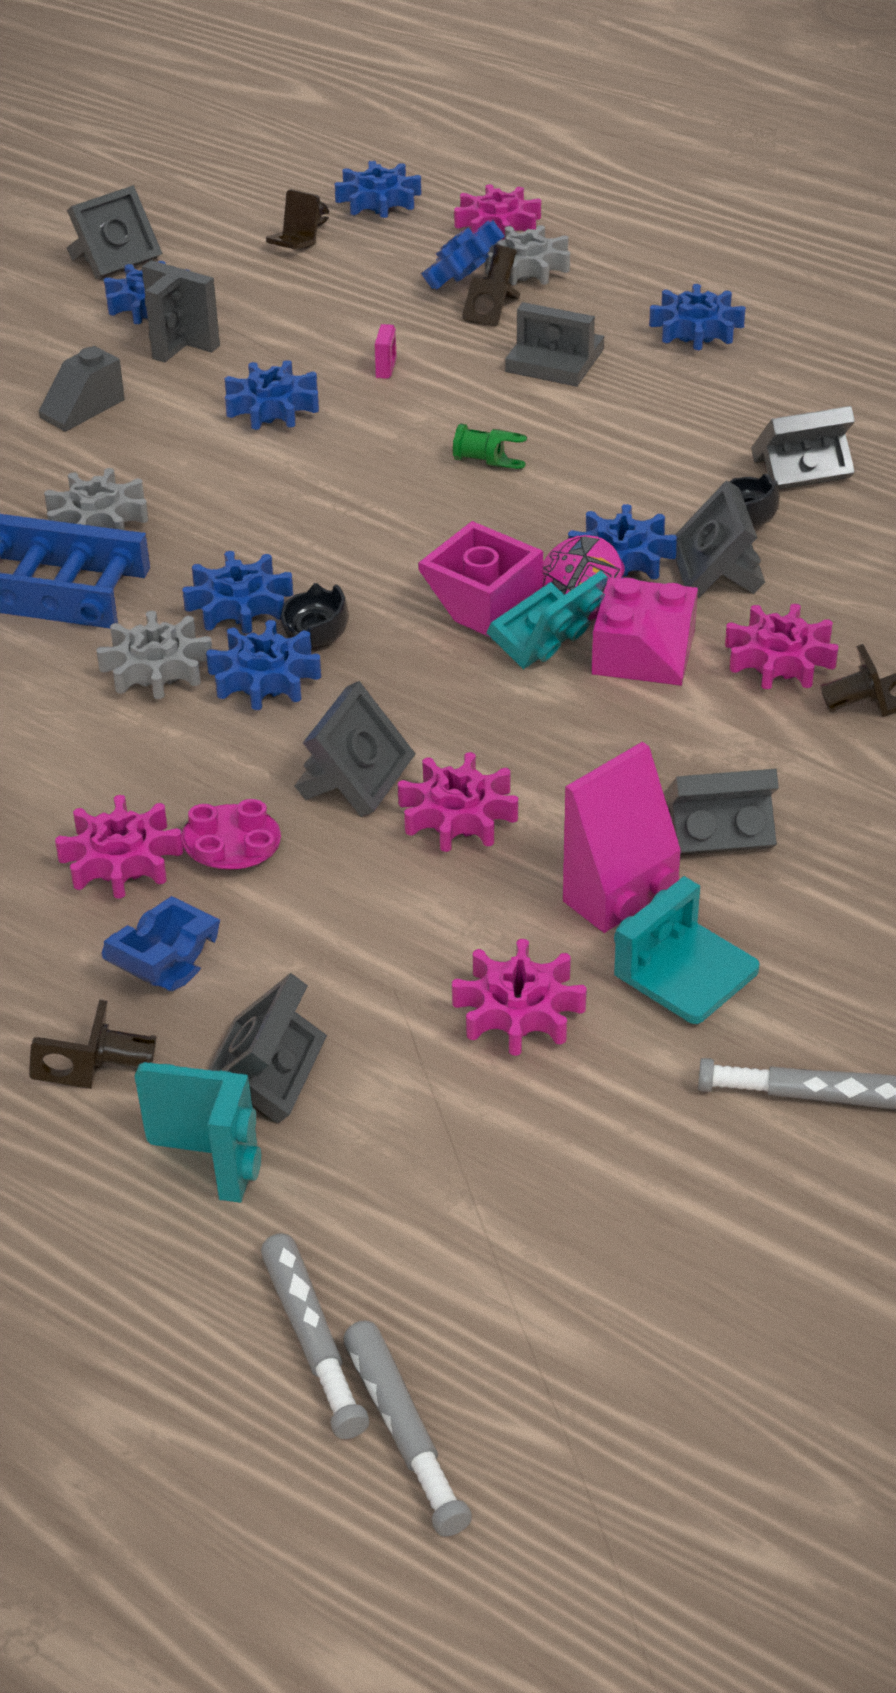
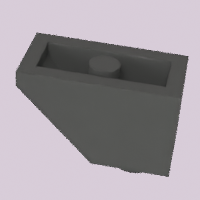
M96 346L84 348L78 354L64 360L39 409V417L66 432L124 401L120 359Z

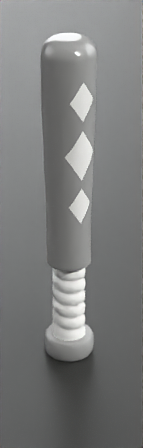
M711 1058L700 1059L698 1090L702 1092H711L712 1087L716 1086L747 1090L755 1089L757 1091L764 1090L770 1096L802 1098L896 1110V1075L807 1070L770 1066L769 1070H759L757 1068L723 1067L721 1065H714V1060Z
M284 1233L272 1235L262 1245V1258L302 1346L312 1374L320 1378V1383L333 1411L330 1422L334 1434L341 1439L354 1438L368 1428V1413L364 1407L355 1403L345 1376L342 1373L341 1356L327 1325L295 1240L290 1235Z
M367 1320L354 1323L346 1330L343 1337L344 1345L388 1427L408 1469L414 1471L431 1507L435 1510L432 1516L434 1529L441 1536L455 1535L470 1524L472 1520L471 1511L464 1501L457 1500L444 1476V1472L436 1460L438 1452L378 1327L373 1322Z

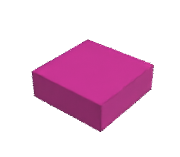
M381 324L375 341L376 378L389 379L392 376L397 359L396 328H394V325Z

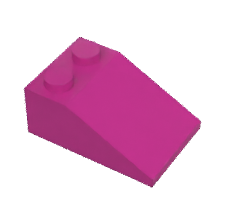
M640 742L565 786L563 902L600 931L606 933L620 924L625 918L633 917L647 906L659 891L667 890L679 880L681 849L650 747L644 742Z

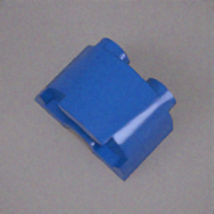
M171 896L153 909L145 912L140 918L136 929L127 925L104 940L102 958L154 986H161L169 991H174L185 986L200 971L201 967L195 965L194 962L200 955L206 939L215 943L220 919Z

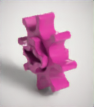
M488 184L485 186L484 196H472L468 193H461L460 207L454 208V227H471L472 233L488 220H494L504 235L505 227L512 226L515 231L536 230V220L541 219V199L524 200L523 187H516L513 192L506 193L501 191L500 188H494L493 185Z
M791 604L789 613L783 617L778 613L766 615L761 606L753 605L750 608L749 626H741L733 622L726 625L725 646L731 648L729 670L737 673L745 668H756L762 674L761 687L763 689H771L773 679L780 675L784 679L796 677L802 687L810 688L813 684L815 666H822L830 670L836 668L839 647L837 644H830L833 622L825 619L817 624H807L805 620L800 618L801 606L799 604Z
M472 752L465 753L464 764L457 769H453L451 766L441 769L435 764L433 758H424L422 761L423 783H412L405 780L398 782L399 806L412 807L404 811L405 833L412 836L421 829L434 828L439 832L440 850L444 852L452 849L451 841L459 834H463L465 837L475 834L480 837L483 845L492 846L494 844L493 820L502 819L512 823L518 821L519 798L515 795H506L511 792L510 769L501 768L494 774L482 775V773L476 770V755Z
M116 795L114 797L115 810L111 814L103 812L93 817L88 815L82 808L75 809L73 816L78 836H58L55 838L58 861L60 863L77 861L70 865L73 887L81 890L91 880L96 878H102L106 881L111 880L113 895L115 898L120 899L126 895L124 883L129 878L135 880L142 875L151 877L156 884H164L167 881L164 859L160 856H180L184 851L180 829L175 828L162 831L167 828L165 805L162 803H156L148 812L138 814L131 810L127 812L125 796Z
M526 939L517 940L516 956L511 957V960L506 962L490 959L482 949L473 951V975L479 978V980L466 981L454 979L452 981V1005L456 1008L467 1006L477 1008L466 1014L467 1038L476 1040L487 1030H503L509 1035V1053L514 1056L521 1054L522 1037L527 1036V1033L531 1031L545 1032L551 1036L556 1044H564L567 1039V1018L558 1013L571 1011L581 1014L586 1011V986H566L560 984L570 980V955L561 953L550 963H535L529 958V941Z

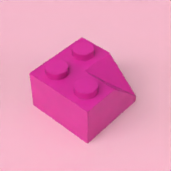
M471 521L419 561L418 570L455 622L488 636L486 632L492 621L543 587V550Z
M609 577L604 591L605 597L601 602L593 629L592 675L682 686L695 633L698 588L682 586L677 583L662 584L638 581L634 578L620 579Z

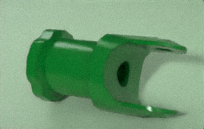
M460 423L456 428L452 452L454 459L462 461L466 457L484 460L489 466L521 469L526 466V463L522 460L508 458L504 451V441L521 443L527 441V436L500 429H492L491 432L469 429L467 424Z

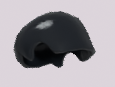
M766 473L759 479L755 477L733 478L729 481L740 489L754 528H759L771 521L779 508L780 493L778 481H772L769 474Z
M314 583L307 592L295 594L283 604L280 615L281 625L289 638L295 637L301 631L310 632L311 647L329 646L344 633L349 620L346 597L341 587L337 584L333 586L332 590H326L318 583Z

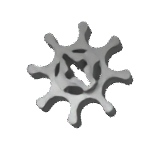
M539 225L536 227V230L527 229L522 233H517L512 226L505 227V239L494 244L510 247L517 251L509 280L511 285H516L517 280L526 281L531 277L538 278L540 283L545 285L549 283L550 270H558L564 273L570 272L568 236L563 235L553 239L545 238V226ZM494 245L489 248L490 251L487 253L489 257L485 261V274L487 275L494 252Z
M106 468L104 476H93L90 481H83L79 479L77 473L68 474L69 491L56 492L47 490L44 492L48 520L125 530L124 522L137 521L146 523L149 520L142 480L134 479L126 484H116L115 473L112 468Z
M148 611L146 613V626L139 624L129 630L122 627L119 623L112 624L110 630L113 647H99L96 650L100 672L113 670L117 693H125L130 686L136 683L145 687L151 684L154 698L162 699L165 696L163 686L165 683L172 684L178 679L186 680L192 686H197L201 683L198 661L207 662L206 652L212 649V642L209 636L196 638L194 618L192 616H185L176 625L166 622L159 625L156 611Z

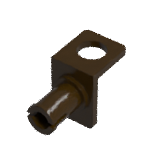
M293 189L287 190L283 232L267 236L266 243L290 249H300L316 244L317 225H322L329 219L327 216L322 217L323 214H329L327 205L320 201L318 195Z
M494 245L488 276L484 278L472 276L462 315L466 321L497 326L505 297L520 298V293L512 288V285L509 283L517 251L502 245ZM482 294H489L494 300L492 310L486 315L478 314L474 307L476 299Z
M863 644L856 646L861 665L858 666V672L820 685L823 698L830 713L868 697L871 701L874 700L882 717L896 713V697L890 694L891 690L896 686V673L879 679L877 669Z
M99 1000L88 1045L41 1037L33 1038L30 1052L29 1077L33 1080L92 1089L97 1066L101 1067L103 1062L138 1067L139 1064L144 1062L153 1063L157 1036L109 1030V1024H106L108 1001ZM50 1054L63 1055L71 1060L73 1067L67 1070L53 1069L46 1065L43 1058Z

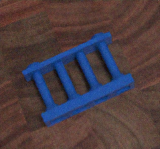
M0 514V559L21 561L13 575L0 573V613L109 629L112 624L118 623L114 588L122 575L145 578L150 570L146 533ZM40 564L61 567L54 580L32 577ZM80 570L102 572L95 586L73 583Z

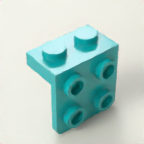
M599 571L565 595L550 582L492 621L486 634L523 670L538 659L541 662H545L557 652L561 643L568 638L571 641L577 640L589 628L591 621L588 617L604 599L605 594L602 590L608 577L602 571Z
M683 876L667 890L659 891L652 901L633 917L625 918L619 924L614 935V976L687 1022L699 1024L758 975L759 961L698 924L700 885Z
M147 1062L139 1064L134 1077L146 1140L151 1145L212 1153L219 1200L241 1203L248 1181L257 1180L261 1166V1148L257 1144L255 1130L256 1110L252 1108L248 1075L222 1070L213 1071L180 1067L172 1064Z

